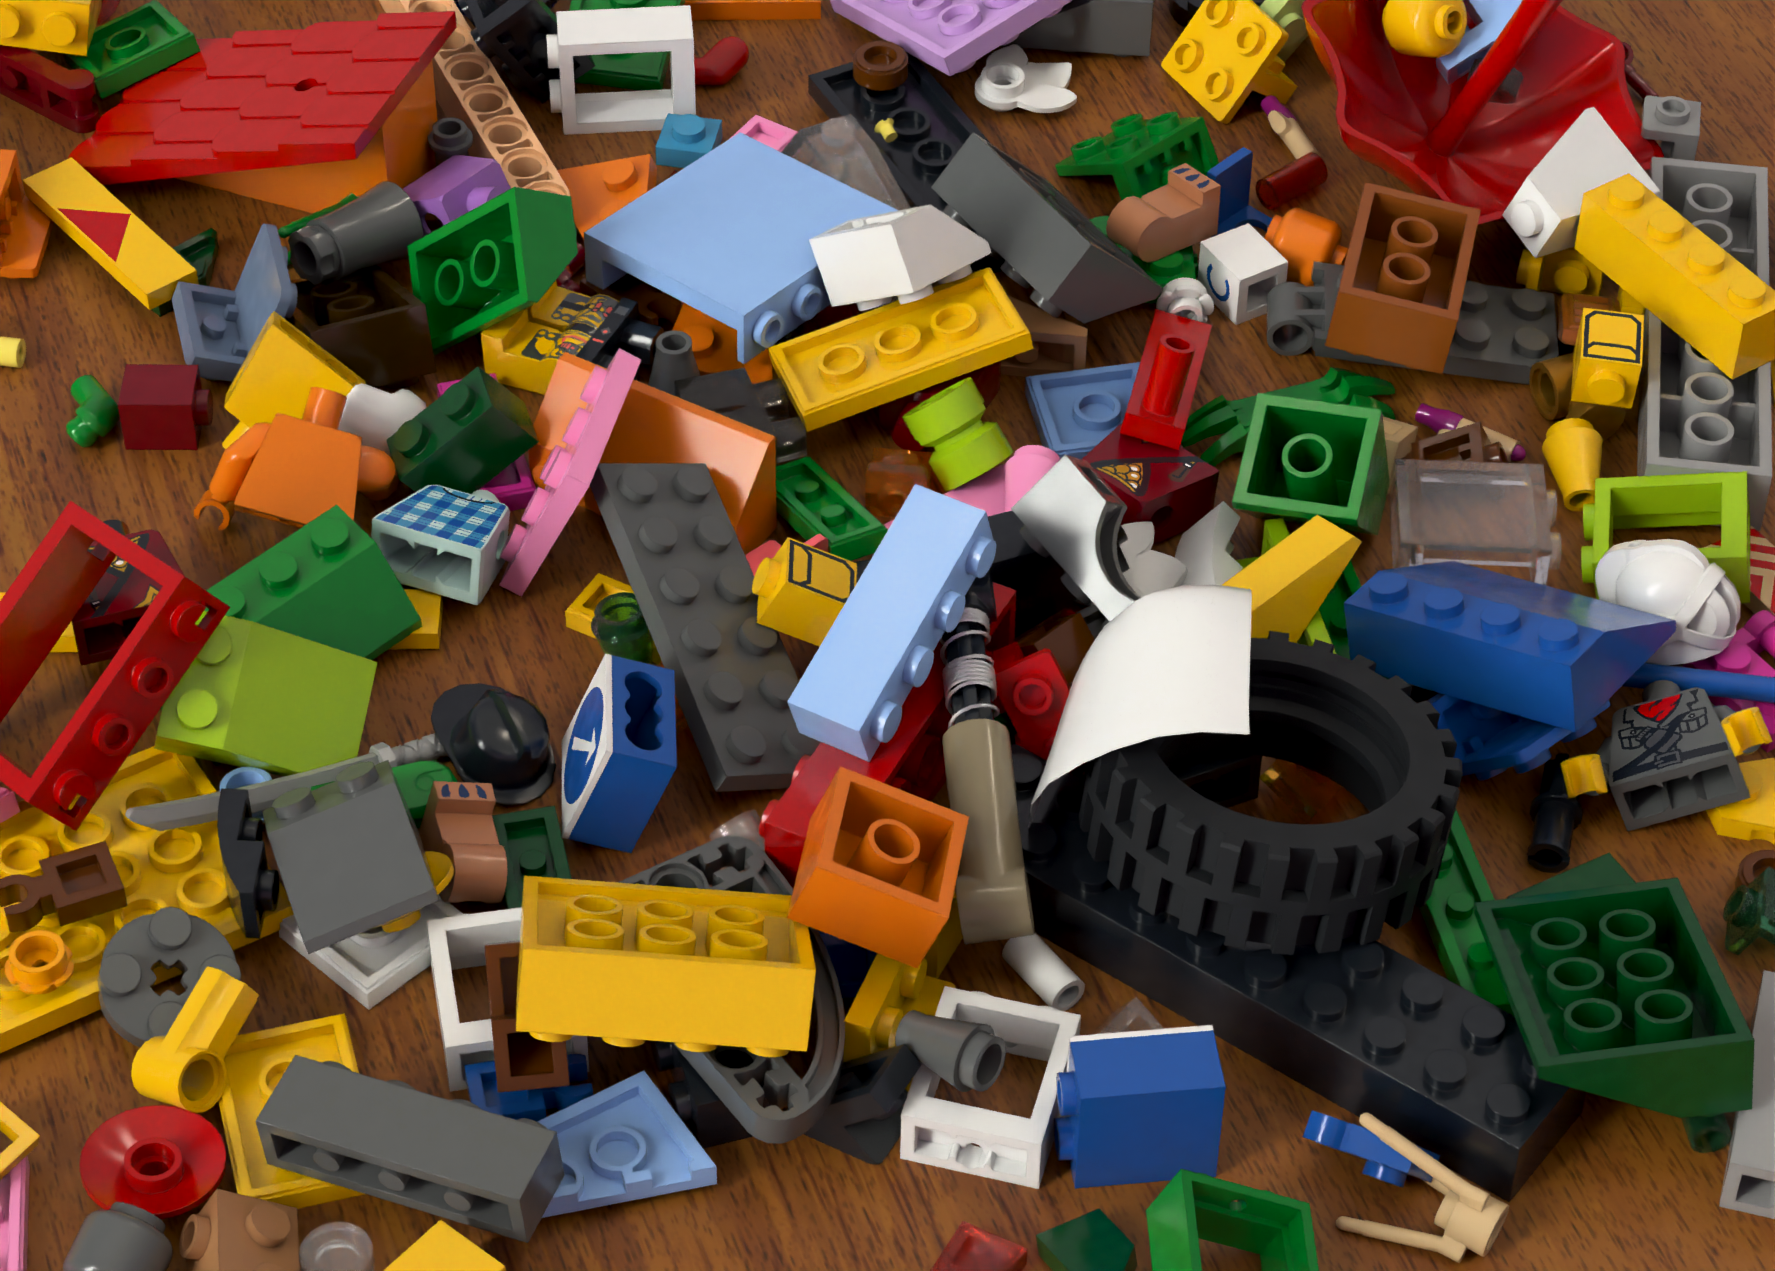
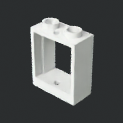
M690 5L556 12L557 34L546 35L548 69L560 68V79L549 80L551 113H562L564 135L662 130L668 113L696 115L694 37ZM670 51L671 89L575 94L573 56Z
M522 907L475 914H458L452 917L426 920L431 968L450 1092L467 1089L464 1065L495 1060L491 1019L459 1022L452 970L486 965L484 944L519 941ZM573 1035L571 1039L566 1041L567 1055H585L587 1072H589L587 1036Z
M944 986L935 1016L990 1025L994 1030L995 1036L1004 1040L1006 1053L1048 1061L1031 1119L934 1098L941 1077L922 1064L913 1077L901 1113L900 1159L1039 1189L1054 1141V1118L1061 1117L1057 1100L1056 1077L1058 1072H1067L1069 1036L1080 1035L1081 1015L1060 1011L1051 1006H1037L994 997L980 991H966Z

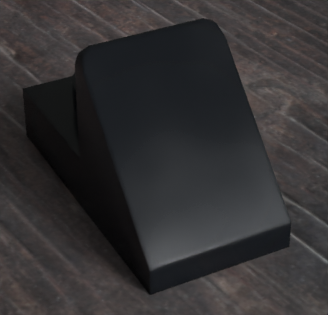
M905 1044L843 1062L838 1086L828 1109L820 1120L805 1132L804 1135L869 1164L877 1165L882 1163L901 1136L902 1105L908 1095V1091L905 1088L922 1064Z

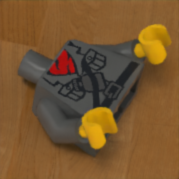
M1658 680L1644 688L1642 692L1643 702L1620 708L1613 714L1611 736L1603 740L1596 754L1572 757L1561 763L1568 798H1574L1582 793L1590 796L1612 793L1626 829L1631 831L1751 798L1736 756L1750 755L1757 751L1761 744L1765 743L1766 745L1773 741L1758 707H1751L1736 712L1726 705L1712 706L1705 689L1694 687L1681 691L1679 686L1672 681Z

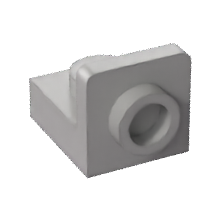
M1646 96L1642 111L1641 136L1645 139L1660 140L1659 146L1662 149L1664 158L1695 160L1700 136L1701 102L1684 100L1676 96Z

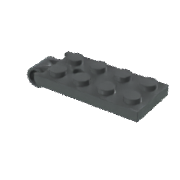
M1314 261L1311 272L1314 286L1306 287L1297 282H1284L1276 285L1269 291L1267 295V343L1276 353L1294 356L1304 353L1312 346L1315 356L1408 368L1401 364L1364 355H1353L1343 350L1325 346L1344 265ZM1466 281L1459 318L1443 373L1530 385L1529 377L1532 365L1536 362L1559 356L1554 294L1538 292L1528 288L1515 289Z

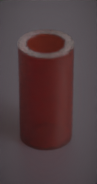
M1309 152L1259 179L1255 186L1257 197L1265 208L1275 210L1326 182L1328 170L1319 155Z

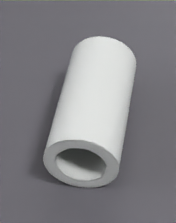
M1036 933L1031 936L1010 938L1004 946L1002 952L1003 959L1048 1006L1060 1011H1066L1079 1001L1085 990L1084 982Z

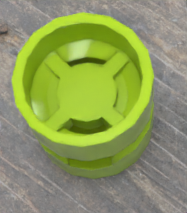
M971 377L938 392L908 411L902 417L915 441H919L920 445L924 447H934L935 450L928 463L945 491H950L975 479L1004 461L1014 452L997 422L981 421V417L986 410L983 404L984 399Z

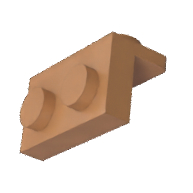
M216 1189L198 1215H190L182 1229L179 1252L181 1257L187 1259V1271H300L297 1208Z

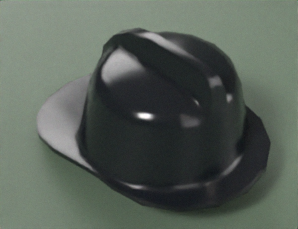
M482 683L461 684L445 691L434 702L431 722L435 735L463 782L492 783L496 804L503 806L525 805L540 798L552 784L556 763L552 747L549 743V728L546 718L532 702L524 697L514 695L501 687Z

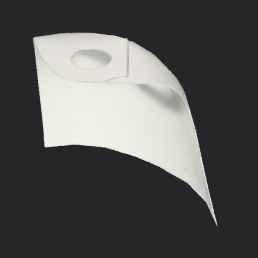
M1183 585L1155 591L1134 601L1103 627L1083 658L1073 680L1050 754L1031 803L1029 828L1042 794L1051 782L1081 764L1106 753L1163 736L1198 732L1250 734L1251 589L1223 585Z

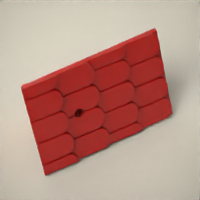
M455 11L380 13L377 20L319 22L305 29L235 31L232 38L196 39L200 48L199 52L126 87L123 91V99L119 104L99 118L93 135L73 149L68 159L72 157L102 185L176 178L309 213H315L332 206L350 193L360 197L383 181L393 182L403 189L436 167L435 153L428 144V136L433 130V125L438 121L432 59L457 28Z

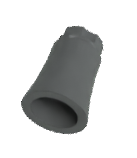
M383 181L357 199L333 212L309 221L306 227L291 233L288 239L291 250L290 261L301 279H307L313 285H318L327 280H339L355 272L383 263L408 259L407 246L423 237L421 219L408 194L397 184Z

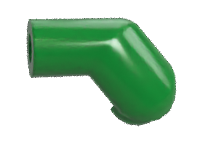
M84 375L75 380L71 386V395L80 406L75 410L77 416L67 423L66 432L77 444L85 448L93 446L99 436L105 437L118 424L120 415L117 403L98 380L92 375Z

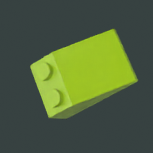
M204 611L195 623L197 626L208 611ZM225 615L163 704L154 749L238 767H257L265 770L267 773L280 776L298 774L358 756L378 662L253 621Z

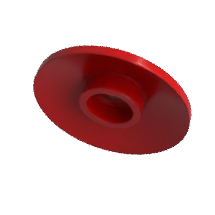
M151 1105L124 1111L108 1119L95 1129L84 1144L80 1155L79 1167L85 1191L101 1208L110 1210L113 1203L124 1202L142 1208L159 1219H166L188 1212L206 1201L221 1183L226 1170L227 1160L224 1141L218 1130L207 1119L195 1112L179 1107Z

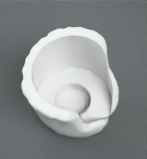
M357 384L346 396L347 400L338 430L362 437L361 445L374 447L391 456L386 440L397 432L405 422L412 420L427 408L426 403L410 390L400 389L391 394L367 384Z

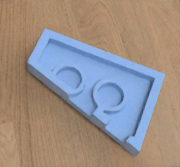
M645 1071L637 1073L537 1121L547 1129L557 1132L565 1174L542 1218L717 1184V1166Z

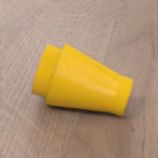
M1580 418L1564 419L1553 424L1547 430L1546 439L1542 445V453L1563 495L1564 505L1567 509L1575 512L1583 511L1584 504L1595 503V479L1600 478L1603 444L1601 435L1594 430L1593 425L1589 421Z

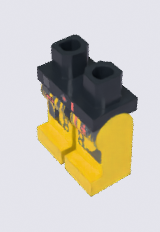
M555 281L538 303L483 330L481 333L484 368L487 374L495 373L498 382L501 384L545 395L557 361L565 352L608 368L620 348L641 359L640 363L653 366L656 353V339L664 333V329L660 326L640 321L637 301L623 297L620 301H617L608 295L602 294L590 297L558 287ZM639 367L634 377V380L637 381L640 380Z

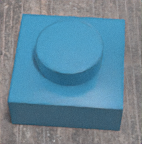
M668 113L655 147L656 165L685 168L718 147L723 138L722 120L703 118L693 114L678 115Z

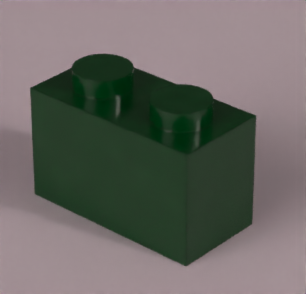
M479 366L458 383L451 385L442 396L412 420L405 422L397 432L386 440L399 480L415 492L427 485H440L469 494L479 490L539 442L525 402Z

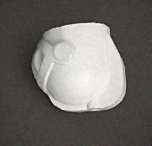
M1674 539L1633 540L1612 546L1600 559L1595 570V582L1599 600L1676 620V632L1645 663L1669 666L1703 660L1721 653L1728 647L1736 633V625L1740 619L1741 604L1736 587L1727 578L1726 572L1716 563L1710 564L1708 559L1695 546L1683 540Z

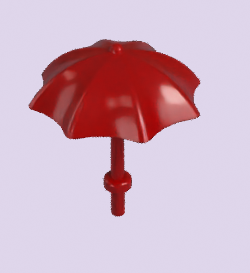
M1305 0L1302 3L1301 8L1309 38L1320 62L1336 85L1338 92L1336 106L1337 126L1347 148L1363 161L1377 166L1396 177L1417 195L1480 209L1478 225L1486 222H1507L1502 214L1527 176L1587 108L1595 107L1644 171L1650 169L1652 157L1664 158L1662 149L1655 140L1645 139L1641 136L1642 120L1634 107L1625 76V49L1623 43L1612 33L1582 20L1559 5L1562 0H1523L1478 67L1450 85L1447 84L1437 69L1436 58L1401 54L1389 44L1382 24L1383 10L1388 0ZM1466 11L1467 26L1471 30L1476 27V24Z

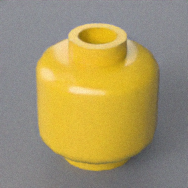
M1388 0L1383 10L1382 24L1389 44L1398 53L1409 56L1440 58L1451 54L1459 46L1466 30L1467 13L1463 0Z

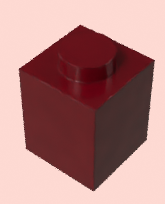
M126 364L118 401L125 450H198L202 426H211L213 419L212 391L210 389H202L198 365Z

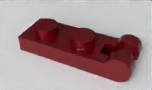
M0 45V94L73 132L89 133L96 130L95 127L100 118V111L98 105L92 101V97L96 93L94 76L90 71L85 69L68 70L56 64L53 60L45 58L27 48Z

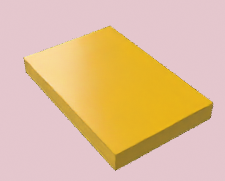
M345 1013L237 1035L223 1059L227 1070V1079L223 1094L218 1100L237 1194L297 1209L364 1195V1193L267 1164L256 1125L257 1117L295 1055L318 1062L334 1061L346 1066L352 1072L359 1073Z

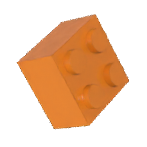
M840 766L810 818L787 918L918 968L949 919L969 816Z

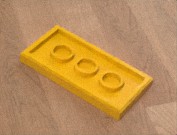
M990 267L961 279L933 287L934 293L920 300L906 304H900L899 300L768 348L771 363L806 431H812L1034 349L1030 331Z

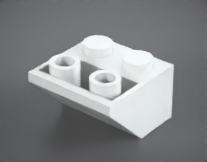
M931 204L848 220L809 239L832 307L856 303L859 311L884 305L892 300V296H897L900 304L925 298L934 293L932 283L938 281L939 284H944L966 277L972 273L971 263L992 253L988 241Z

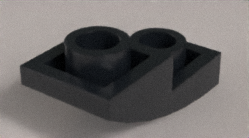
M221 788L217 826L230 905L245 937L260 939L265 912L275 911L278 905L279 873L278 870H268L263 841V822L261 818H252L248 790Z

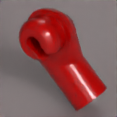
M725 37L717 42L703 57H694L695 85L727 84L748 62L749 50L746 43L738 37Z

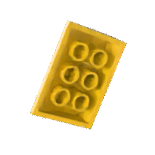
M524 876L516 999V1031L529 1032L532 1037L547 1042H563L571 1039L573 1035L602 1037L606 1043L619 1047H636L644 1044L645 1040L674 1042L678 1048L691 1052H709L715 1050L717 1045L746 1047L750 1053L763 1057L785 1056L789 1053V1050L807 1052L816 974L808 926L787 918L792 895Z

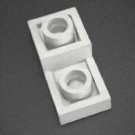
M1224 501L1183 533L1177 546L1175 558L1186 565L1188 574L1180 586L1222 585L1242 570L1243 567L1230 556L1235 545L1229 541L1241 517Z

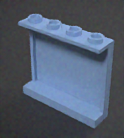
M740 132L584 232L586 281L601 289H605L626 274L644 281L737 330V361L745 364L831 304L809 239L848 220L898 210Z

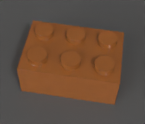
M1365 182L1325 346L1343 350L1353 355H1364L1401 364L1411 369H1422L1443 374L1459 318L1481 210Z

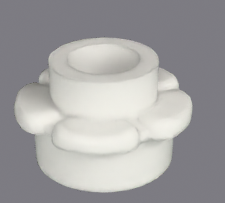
M1177 278L1163 287L1161 296L1156 303V309L1206 323L1208 320L1207 315H1211L1214 311V301L1207 294L1206 287L1200 281L1193 278Z

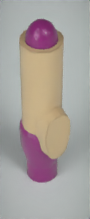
M1274 95L1265 97L1261 102V108L1267 115L1268 122L1273 131L1280 136L1304 169H1316L1319 166L1321 155L1297 123L1296 117Z
M1425 403L1418 407L1415 414V421L1428 426L1437 435L1475 423L1465 419L1463 415L1450 410L1434 408ZM1483 426L1491 444L1495 442L1502 444L1509 463L1525 459L1526 451L1520 445V441Z

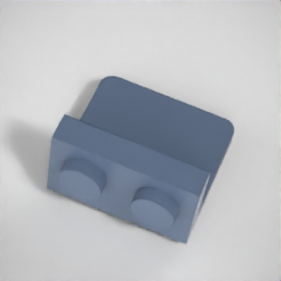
M266 223L261 225L235 291L182 281L177 283L171 300L185 364L198 365L200 377L204 379L233 382L273 311L286 319H290L295 311L297 286L290 281L287 269L288 250L285 246L281 245L276 225Z

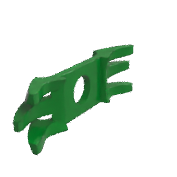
M1330 367L1327 374L1319 379L1265 393L1382 409L1383 417L1396 419L1389 405L1368 397L1394 394L1396 389L1392 383L1342 368ZM1221 395L1199 408L1188 417L1181 441L1182 447L1191 446L1208 437L1225 433L1200 457V459L1213 467L1232 454L1244 452L1257 395L1228 401Z

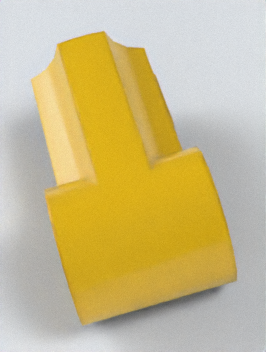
M207 966L167 1035L152 1037L144 1042L137 1051L132 1063L131 1077L138 1093L150 1099L190 1112L201 1113L212 1108L221 1098L226 1086L227 1070L223 1059L256 1004L259 994L246 983L235 979L226 972Z

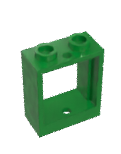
M1180 1169L1146 1209L1152 1271H1202L1199 1239L1260 1254L1262 1271H1319L1310 1203L1277 1195L1271 1191L1259 1190L1214 1178L1204 1173Z

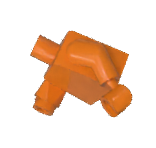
M311 387L302 419L277 413L272 423H255L224 450L210 482L209 490L203 494L194 509V517L199 520L206 506H215L221 510L224 517L218 528L221 531L227 528L236 511L300 529L335 505H338L354 521L356 492L371 500L386 499L396 491L399 478L394 461L386 452L374 447L361 445L362 437L338 430L347 397L331 390Z

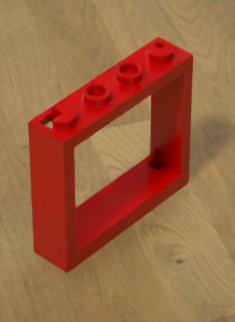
M70 500L0 601V723L116 556H119L163 586L33 775L0 751V781L29 804L77 831L228 612L230 606ZM95 540L98 543L90 553L87 550ZM207 607L209 611L197 626L195 623ZM77 794L81 795L75 803V805L73 806V808L70 810L68 807L75 799Z

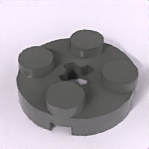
M166 907L153 914L142 915L124 925L112 937L104 950L97 979L101 1011L110 1026L122 1038L141 1047L144 1042L152 1037L167 1035L207 966L222 970L240 981L241 972L236 962L235 954L226 938L214 926L197 916L188 915L180 908ZM160 966L168 970L173 967L181 970L184 973L181 984L186 989L185 992L179 996L171 990H167L161 995L155 993L151 988L157 978L153 970Z

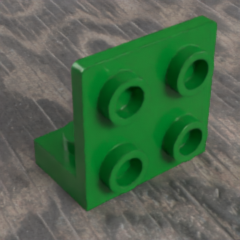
M1168 112L1152 119H1143L1142 114H1132L1123 117L1111 124L1112 132L1106 136L1092 137L1072 146L1070 149L1072 155L1057 163L1055 167L1059 176L1112 175L1122 201L1126 197L1131 196L1142 198L1143 195L1167 185L1168 171L1184 163L1207 176L1208 170L1219 164L1203 117L1179 118L1177 112Z

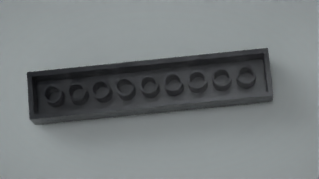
M1015 743L1011 745L1023 860L1028 879L1034 932L1196 1025H1212L1214 1035L1354 1115L1360 1117L1361 1114L1366 1112L1372 1114L1415 1145L1440 1155L1439 1162L1507 1202L1513 1199L1582 1113L1586 1096L1585 1091L1538 1078L1515 1016L1376 940L1360 945L1354 937L1342 939L1340 951L1318 954L1314 944L1295 945L1293 955L1272 954L1271 944L1246 941L1245 950L1225 946L1226 936L1202 929L1198 937L1178 929L1179 918L1165 911H1162L1155 917L1138 906L1140 893L1132 887L1123 891L1118 890L1107 878L1110 861L1095 862L1087 849L1089 832L1081 830L1079 821L1080 795L1083 780L1068 772L1051 782L1045 788L1030 828L1028 827L1031 803L1047 760Z

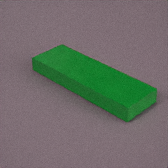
M807 456L776 466V511L806 541L817 534H822L828 539V553L849 561L876 552L888 529L811 457Z

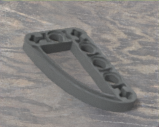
M729 835L716 838L618 882L792 895L793 888L756 843L741 836ZM808 927L816 967L811 1011L815 1037V1055L809 1070L802 1080L782 1057L758 1056L750 1053L746 1047L717 1045L715 1050L709 1052H691L676 1046L746 1131L756 1139L766 1143L781 1144L792 1141L812 1128L828 1109L840 1078L845 1043L844 1005L837 975L829 953L818 930ZM739 1050L752 1057L754 1062L748 1067L740 1069L729 1068L722 1065L716 1056L724 1051ZM764 1097L771 1106L763 1108ZM785 1106H788L787 1111L782 1112V1110L780 1109Z

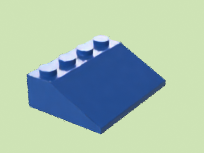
M1456 561L1379 570L1344 602L1350 660H1353L1359 654L1376 663L1375 672L1383 677L1392 678L1397 675L1408 684L1573 732H1577L1676 632V620Z

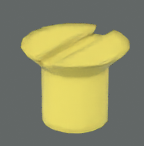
M887 118L885 121L882 119L874 127V131L881 134L887 143L893 142L898 136L893 128L894 120L892 118Z

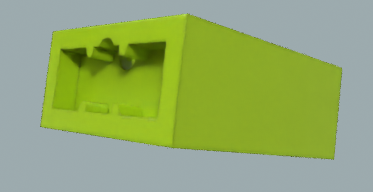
M1747 471L1596 478L1595 503L1583 505L1585 541H1593V546H1582L1583 584L1594 583L1596 599L1599 600L1595 582V570L1602 556L1613 546V529L1721 525V547L1697 549L1708 559L1710 564L1716 563L1726 572L1725 575L1736 587L1740 602L1750 603V504Z

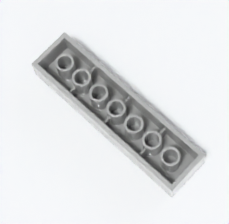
M1652 157L1648 176L1661 191L1658 197L1769 285L1768 167ZM1645 308L1642 368L1639 376L1637 476L1747 471L1750 526L1760 531L1772 480L1771 361L1735 379H1731Z

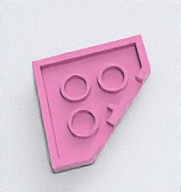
M619 348L606 370L597 365L593 369L579 398L588 403L586 408H577L562 438V441L567 443L565 449L555 445L542 469L539 478L544 480V484H546L545 489L537 487L521 521L527 523L525 528L515 524L503 546L499 557L509 563L499 586L522 597L589 488L641 359Z

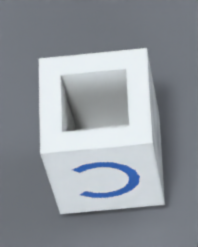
M1249 223L1201 241L1197 280L1206 287L1207 294L1212 297L1214 304L1235 325L1266 314L1267 295L1273 287L1286 282L1288 261Z

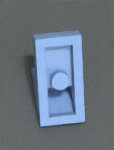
M1463 0L1466 11L1476 24V27L1470 30L1466 25L1465 34L1459 46L1451 54L1436 58V67L1448 85L1478 67L1523 0Z

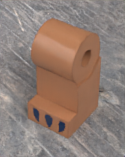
M1186 163L1168 171L1167 185L1143 195L1142 198L1131 196L1120 201L1108 218L1106 226L1107 236L1114 243L1122 245L1134 256L1145 262L1157 261L1214 236L1218 230L1221 185Z
M433 781L419 834L424 851L444 853L450 858L454 867V875L451 881L439 893L444 902L482 901L485 904H498L504 896L507 882V857L504 847L499 845L492 817L496 803L492 783Z

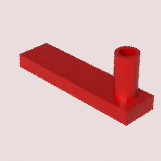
M1158 309L1155 310L1121 426V434L1179 450L1212 325Z

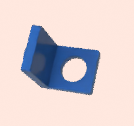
M1242 147L1207 172V177L1221 185L1216 235L1247 223L1267 232L1272 218L1248 205L1253 152L1245 147Z

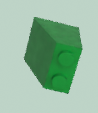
M1258 393L1232 499L1233 508L1255 518L1266 520L1283 518L1284 522L1301 525L1319 515L1345 531L1378 535L1390 483L1382 409Z

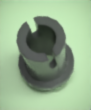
M443 118L433 125V130L428 136V144L435 153L436 167L453 155L469 156L468 149L473 144L472 131L461 119Z

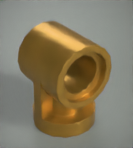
M1574 352L1533 364L1529 377L1531 395L1539 413L1545 419L1554 420L1566 416V419L1580 418L1587 420L1593 425L1594 430L1601 435L1603 441L1610 438L1620 428L1625 418L1626 412L1624 408L1571 401Z

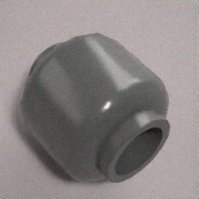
M124 1202L113 1203L110 1210L98 1209L88 1214L84 1219L64 1260L63 1271H167L173 1257V1249L170 1240L164 1235L166 1224L154 1214Z

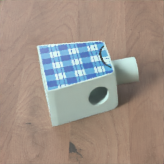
M427 485L376 515L372 519L371 538L377 543L401 584L478 605L483 600L505 563V560L499 556L508 538L510 510L504 503H500L493 493L487 490H476L469 494L440 485Z

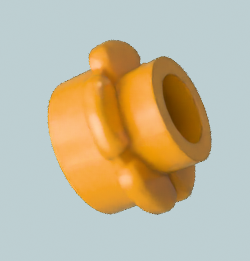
M47 930L27 932L19 936L10 946L9 959L6 961L4 968L5 976L9 983L18 984L19 989L23 993L31 995L50 993L66 984L72 977L75 968L74 963L70 961L73 957L72 951L56 933Z

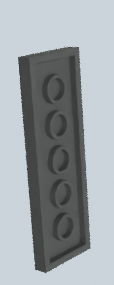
M599 463L590 483V488L664 668L674 670L676 697L715 792L789 788L793 772L801 757L805 754L811 756L821 742L799 733L787 701L799 683V679L778 631L757 623L758 595L752 592L754 575L706 463Z

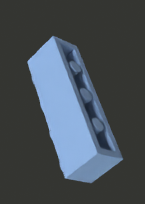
M914 485L787 701L799 733L868 762L871 761L881 742L887 743L892 739L901 721L902 705L912 687H920L927 679L933 665V651L945 631L948 633L952 632L958 625L965 607V595L976 577H984L993 563L996 553V542L993 540L986 511L923 486Z

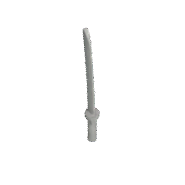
M434 733L424 736L420 740H412L404 743L402 746L399 745L392 748L381 742L372 745L369 753L366 755L234 789L248 790L251 812L254 813L273 807L272 803L275 799L293 789L302 787L311 789V786L336 781V777L341 771L357 763L369 761L376 765L389 760L391 767H397L418 761H434L441 756L445 757L448 755ZM221 791L129 808L125 816L134 823L158 831L218 820V805Z

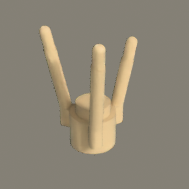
M1368 1112L1361 1114L1359 1122L1362 1126L1433 1177L1431 1183L1424 1182L1445 1195L1434 1220V1224L1445 1229L1443 1236L1346 1216H1341L1336 1220L1337 1228L1366 1237L1435 1251L1458 1263L1462 1261L1467 1249L1485 1257L1501 1231L1509 1211V1205L1490 1196V1193L1466 1182Z

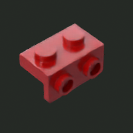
M1016 641L993 651V668L995 669L998 692L997 697L992 702L999 708V713L1007 712L1017 732L1014 734L1015 743L1047 760L1071 688L1050 649L1044 648L1024 657ZM1086 763L1081 764L1069 773L1076 777L1084 775Z

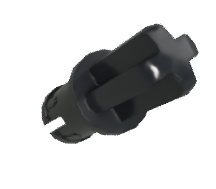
M1558 753L1556 759L1548 760L1545 763L1540 794L1533 799L1529 814L1534 822L1531 844L1527 851V860L1533 868L1546 873H1557L1569 866L1573 830L1581 824L1583 816L1582 806L1578 802L1579 795L1574 798H1568L1561 763L1570 758L1567 753Z

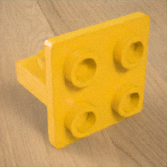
M1204 0L1161 63L1162 68L1217 121L1224 124L1230 123L1252 90L1265 96L1274 95L1279 102L1286 104L1298 87L1282 72L1286 64L1277 56L1288 40L1289 34L1252 0Z

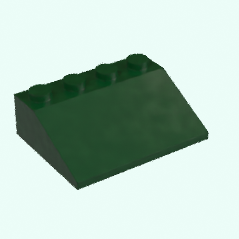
M1678 878L1474 903L1475 917L1539 1079L1678 1118L1713 1117L1722 1113L1752 1110L1755 1040Z

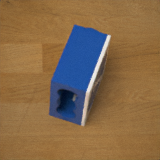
M605 653L562 739V838L632 853L677 768L675 674L672 669Z
M1212 1025L1069 1036L1067 1072H1058L1056 1077L1058 1107L1060 1115L1064 1117L1054 1118V1142L1058 1161L1070 1160L1075 1189L1170 1181L1180 1169L1216 1177L1226 1086Z

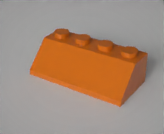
M567 352L557 361L533 424L539 442L528 450L530 473L536 488L545 489L546 484L539 477L555 445L565 449L567 443L562 441V438L571 418L578 407L585 409L588 404L579 398L590 374L597 365ZM633 379L599 463H706L744 554L746 555L761 546L777 528L775 436ZM589 486L578 505L602 516Z

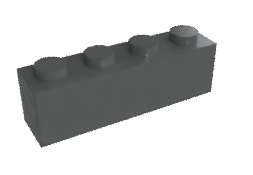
M295 1055L256 1119L265 1158L269 1165L525 1243L530 1241L565 1175L557 1132L547 1129L534 1120L527 1118L515 1120L482 1110L467 1100H447L417 1091L402 1081H383L352 1072L346 1066L334 1061L318 1062Z

